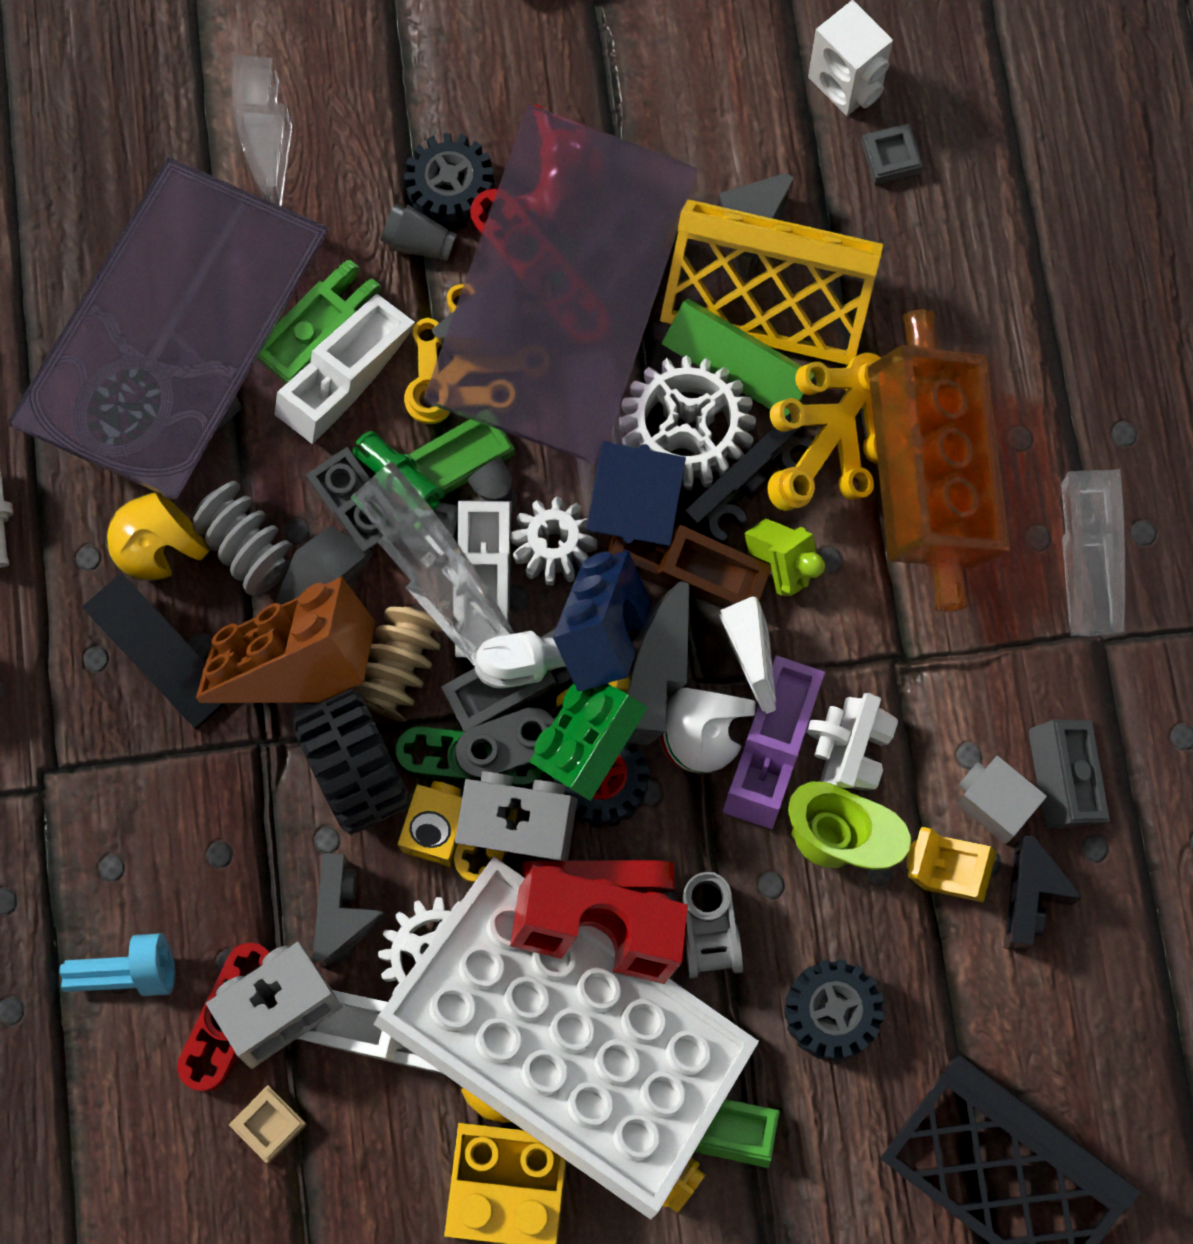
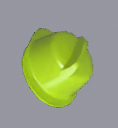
M811 781L799 786L790 797L788 812L791 824L794 827L791 835L795 839L796 846L802 855L817 866L840 868L851 864L870 870L889 869L901 863L910 851L911 836L907 825L895 812L881 804L850 793L828 782Z

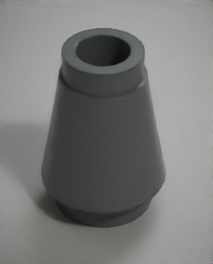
M394 204L385 224L381 242L391 245V251L440 259L447 262L454 247L457 234L450 232L449 229L407 204L406 208Z

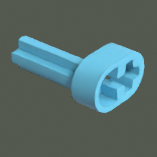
M163 933L133 935L130 940L128 957L65 960V963L60 966L59 973L62 977L61 989L63 992L137 988L141 996L169 995L172 993L175 983L174 956Z

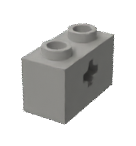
M482 771L481 781L465 779L455 843L568 861L578 798L564 795L566 785L534 780L533 790L513 787V776ZM519 801H521V808L530 812L529 822H519L517 830H514V821L506 819L507 809H517Z
M299 941L292 946L284 945L271 951L263 959L262 966L245 977L237 976L228 980L216 991L217 996L206 1002L207 1007L237 1056L251 1069L343 1008L315 962L312 961L311 956ZM275 993V999L278 1004L269 1009L267 998Z

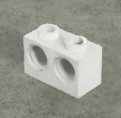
M851 0L816 29L808 78L846 116L851 114L860 105L863 108H867L884 91L883 82L886 71L890 66L888 61L893 39L854 0Z

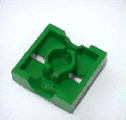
M573 684L567 690L563 699V708L553 724L539 735L534 747L535 752L529 762L591 801L648 707L609 684H603L579 692L575 684Z

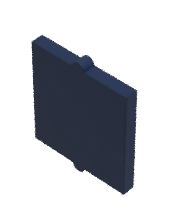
M602 441L586 531L622 537V541L626 544L631 543L633 540L670 546L686 457L652 451L647 444H642L637 448Z

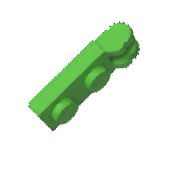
M347 260L343 262L324 282L319 281L274 327L257 360L283 383L287 384L311 362L312 350L374 295L380 294L382 286L372 278L362 284L346 302L338 296L347 289L348 285L358 275L359 267L353 261Z

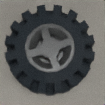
M443 133L444 142L437 144L435 136L426 139L428 148L424 149L419 144L414 149L415 159L409 157L406 163L405 183L410 205L413 204V208L432 220L439 221L440 225L449 230L450 222H457L458 230L465 229V220L471 219L470 209L473 200L483 191L495 189L491 159L487 152L483 154L482 145L476 140L470 146L468 136L459 134L458 142H452L451 133ZM444 184L451 185L453 190L443 187ZM491 205L486 208V213L490 210Z
M838 959L836 962L824 960L820 961L817 965L809 966L796 978L788 991L784 1014L788 1022L787 1029L790 1035L794 1036L798 1041L797 1045L801 1049L808 1050L813 1053L812 1056L819 1059L828 1058L830 1061H835L857 1055L877 1037L880 1032V1025L884 1021L885 1011H882L884 999L882 992L879 993L875 986L878 983L872 976L869 978L863 972L864 968L857 964L855 966L849 965L846 960Z

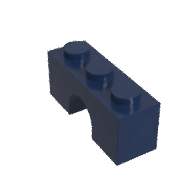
M629 550L611 555L610 552L597 553L581 564L554 632L553 640L578 692L628 677L636 651L627 631L644 627L652 604Z

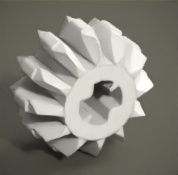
M559 497L553 499L552 509L545 510L543 503L536 500L532 504L535 517L526 513H520L517 516V523L521 529L510 534L511 543L519 547L513 553L514 561L516 564L528 563L526 575L530 579L537 577L544 570L547 585H554L556 573L562 572L564 578L568 582H572L575 580V572L572 565L580 568L581 564L589 558L586 553L597 550V539L589 536L590 531H586L588 518L579 519L581 506L577 503L570 506L564 512L562 509V499ZM549 535H560L561 540L558 541L559 548L551 549L547 547Z

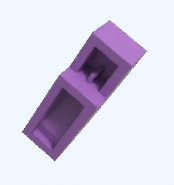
M777 655L772 665L776 710L766 714L765 711L762 712L758 705L723 809L725 814L769 829L774 827L825 674L824 671Z

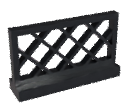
M957 1051L945 1066L943 1073L880 1157L883 1162L990 1244H1035L1036 1242L1067 1239L1068 1244H1075L1074 1238L1084 1236L1087 1237L1082 1244H1100L1125 1209L1129 1210L1141 1193L1135 1185ZM947 1087L966 1100L969 1123L937 1127L934 1104ZM973 1107L991 1120L976 1122ZM929 1112L931 1128L916 1130ZM993 1127L1003 1128L1011 1135L1014 1157L982 1161L977 1130ZM971 1130L975 1162L943 1166L938 1135ZM932 1136L937 1167L914 1170L897 1157L909 1138ZM1018 1141L1036 1154L1021 1156ZM1039 1161L1048 1162L1056 1170L1059 1191L1027 1195L1022 1164ZM1015 1165L1020 1196L988 1200L983 1169ZM977 1170L982 1201L958 1204L947 1194L944 1174ZM938 1175L940 1189L923 1176ZM1064 1175L1081 1188L1066 1190ZM1091 1195L1108 1208L1094 1227L1072 1229L1067 1198ZM1060 1199L1065 1230L1033 1234L1028 1203ZM1022 1204L1026 1235L1001 1237L992 1228L989 1208ZM983 1209L985 1224L969 1211Z

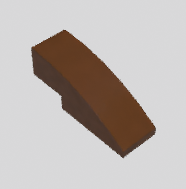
M682 525L675 529L673 528L670 546L633 540L631 543L626 544L622 541V537L610 535L604 552H610L611 555L629 550L642 579L668 589H672L678 582L689 583V596L724 607H729L750 597H757L759 601L771 571V565Z

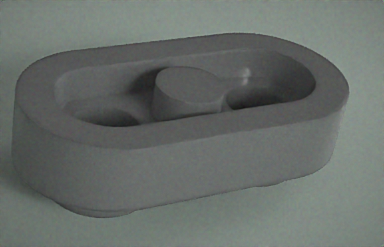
M526 708L468 729L462 734L456 746V757L461 770L469 778L481 781L482 771L507 775L532 766L533 764L529 760L535 752L536 741L525 740L522 732L531 725L539 727L543 732V730L553 724L554 718L542 709ZM480 743L490 745L492 747L491 755L486 759L475 758L472 752L476 745Z

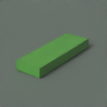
M688 298L683 301L662 345L682 357L688 355L692 363L699 367L701 362L708 358L711 361L710 373L712 374L726 366L729 370L726 383L741 380L743 384L742 393L770 410L775 403L788 398L802 401L805 394L798 389L795 381L796 372L802 367L801 365ZM810 371V380L812 382L815 375ZM787 408L784 409V415L786 417L790 413V411Z

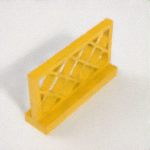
M687 199L680 214L677 229L678 236L660 321L672 324L678 311L673 310L676 295L691 284H694L708 305L706 309L727 322L729 321L720 308L742 295L756 318L742 326L732 325L769 347L849 365V362L857 354L883 244ZM688 238L708 243L718 259L696 272L685 256ZM721 246L732 248L733 250L725 254ZM743 252L757 254L767 269L747 283H744L730 261ZM770 257L780 259L783 261L774 265ZM793 263L806 265L816 281L793 295L779 272ZM723 265L737 289L715 301L701 278ZM683 267L688 278L679 283ZM819 269L828 270L832 272L823 277ZM843 274L864 279L861 295L843 306L828 284ZM772 277L786 300L763 312L749 290ZM821 288L835 311L812 324L798 301ZM791 306L805 329L791 337L779 335L768 319ZM857 307L853 323L847 313ZM840 317L851 334L847 350L826 346L817 330ZM761 324L765 331L753 328ZM810 335L814 343L802 339Z

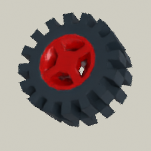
M626 743L591 801L566 786L564 795L578 798L575 819L582 824L586 821L592 823V827L602 828V824H610L611 827L620 824V820L624 818L628 820L635 815V810L638 806H642L646 791H648L649 769L648 765H646L645 754L635 744ZM554 778L555 783H560V784H562L561 782H559L558 780H556V779Z

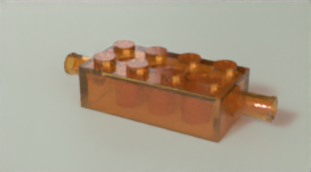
M920 309L903 315L907 346H899L868 366L888 561L926 564V566L931 567L935 610L939 612L943 610L944 612H952L969 606L966 598L963 567L974 568L1010 551L987 356L938 350L935 312L932 310L926 312V309Z

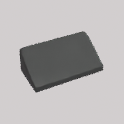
M1051 720L1032 727L1029 730V739L1038 789L1047 796L1041 803L1045 828L1054 830L1110 822L1092 720Z

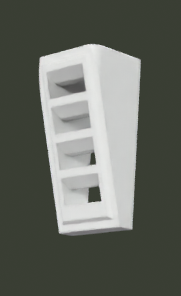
M750 597L720 610L721 614L719 616L729 643L762 712L765 711L768 714L776 710L769 628L758 598Z

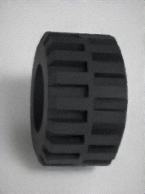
M353 688L348 689L294 715L293 728L300 746L337 822L344 831L352 836L409 808V794L362 696Z

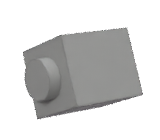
M996 756L987 768L978 761L959 783L958 786L966 791V793L958 801L957 805L1006 845L1047 796L999 756Z

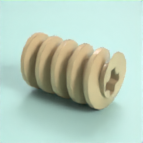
M388 607L384 612V618L390 625H380L375 631L376 637L382 644H371L369 657L374 663H367L364 678L366 682L352 688L362 696L367 708L389 719L406 722L407 720L395 709L397 705L414 706L415 701L404 690L406 686L422 688L424 683L413 673L414 668L431 669L433 664L421 653L423 649L439 651L441 645L430 634L432 631L448 632L449 626L434 616L410 607Z

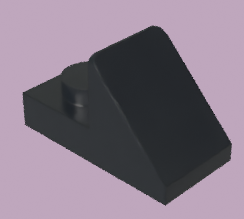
M1023 836L1015 844L1003 948L1025 951L1033 946L1034 938H1042L1046 909L1045 907L1038 906V900L1065 905H1074L1081 900V895L1036 838L1030 836Z

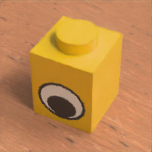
M433 781L431 788L417 784L397 844L402 853L452 868L458 844L455 843L462 803L461 789L438 781Z

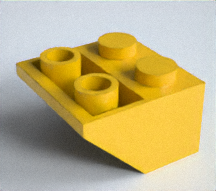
M458 1123L444 1237L504 1244H558L566 1160L524 1130Z

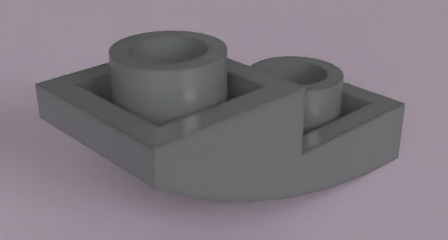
M348 447L305 474L306 480L363 554L405 526V522L377 483L371 481Z

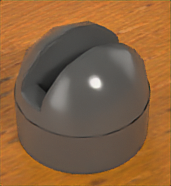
M501 458L486 464L467 480L473 490L482 499L487 501L503 499L509 493L512 485L510 471Z

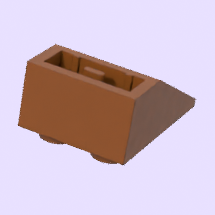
M342 576L326 584H313L304 590L299 597L282 605L279 603L271 604L264 608L255 618L240 625L233 623L220 629L212 639L196 698L200 703H318L364 682L376 621Z

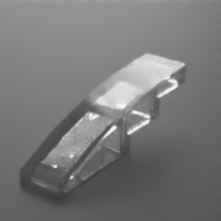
M393 461L385 465L350 497L384 535L378 541L380 546L412 581L405 588L474 666L477 651L484 641L514 633L489 589L458 543Z

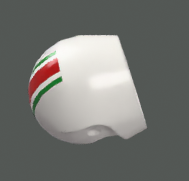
M681 687L672 694L666 704V732L659 736L663 752L672 763L687 772L705 774L722 769L738 755L742 747L730 739L728 727L731 721L737 717L754 716L756 714V701Z

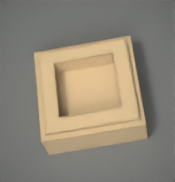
M269 1085L229 1124L267 1164L307 1125Z

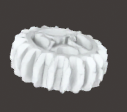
M688 355L682 358L681 368L676 369L673 363L666 358L662 362L661 375L648 367L644 371L646 384L634 381L630 385V393L633 397L623 399L622 411L627 415L619 418V430L627 433L622 437V445L639 448L640 445L647 444L652 451L673 454L670 452L675 449L685 448L695 454V456H683L686 457L682 477L683 489L687 492L692 490L693 479L700 478L701 484L708 489L713 483L712 472L721 477L730 469L729 464L734 465L744 456L742 450L752 447L753 436L748 432L755 429L756 418L747 414L752 409L753 402L751 398L739 397L743 392L741 380L726 384L729 370L725 366L715 374L710 373L711 361L708 358L701 362L700 369L692 368V361ZM680 392H693L701 394L703 396L698 398H687L684 397ZM660 402L663 405V415L667 420L659 426V433L651 437L645 421L651 409L656 403ZM722 410L727 419L729 429L724 439L715 446L711 441L712 433L708 426L714 422L715 414ZM679 419H683L684 422H686V424H683L679 427ZM695 420L696 429H692L691 426L688 425V423H691Z

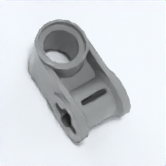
M714 872L696 874L688 881L682 894V903L688 904L684 945L689 979L698 978L699 972L730 968L734 973H742L743 961L738 926L735 924L732 893L729 884L722 876ZM706 884L715 887L721 896L720 907L712 912L698 910L691 899L692 891L697 886ZM725 949V952L710 954L701 953V951Z

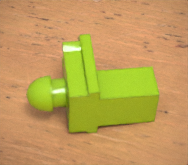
M765 518L745 532L748 553L771 563L776 593L779 595L791 596L799 592L803 587L809 585L810 578L818 577L825 571V562L816 553L813 534L807 532L803 527L793 530Z

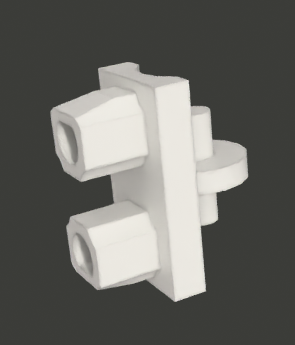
M864 693L862 698L848 697L845 699L843 709L834 706L829 707L825 721H809L806 733L819 740L814 756L826 760L819 782H828L843 789L852 788L863 791L875 790L878 787L883 772L882 764L864 757L868 741L879 746L888 745L894 737L898 724L897 718L879 708L881 698L870 693Z

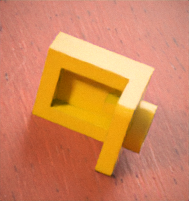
M921 827L918 839L912 842L910 851L907 854L908 877L924 890L984 903L997 852L991 846L942 837L934 829Z

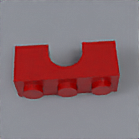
M533 865L518 889L510 946L562 959L578 937L579 927L591 926L603 931L613 943L615 949L613 972L665 984L682 963L688 904L672 901L662 893H640L621 888L617 883L606 879L589 880L569 875L566 870L559 867H538Z

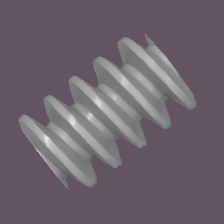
M231 481L208 494L199 503L192 514V527L196 534L205 536V543L209 549L218 551L219 561L226 566H231L230 572L234 579L244 580L243 587L247 594L252 596L261 595L275 587L285 578L292 559L286 561L284 557L291 549V543L288 540H284L274 546L271 544L278 534V528L271 525L260 531L259 527L266 519V514L258 510L247 516L246 513L251 508L253 499L246 495L234 500L241 487L237 481Z

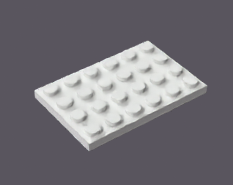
M493 857L380 1012L374 1025L651 1220L661 1209L759 1041L671 979H668L665 984L613 972L615 961L613 943L605 933L595 927H579L578 937L562 959L511 947L510 941L518 889L525 878L496 857Z

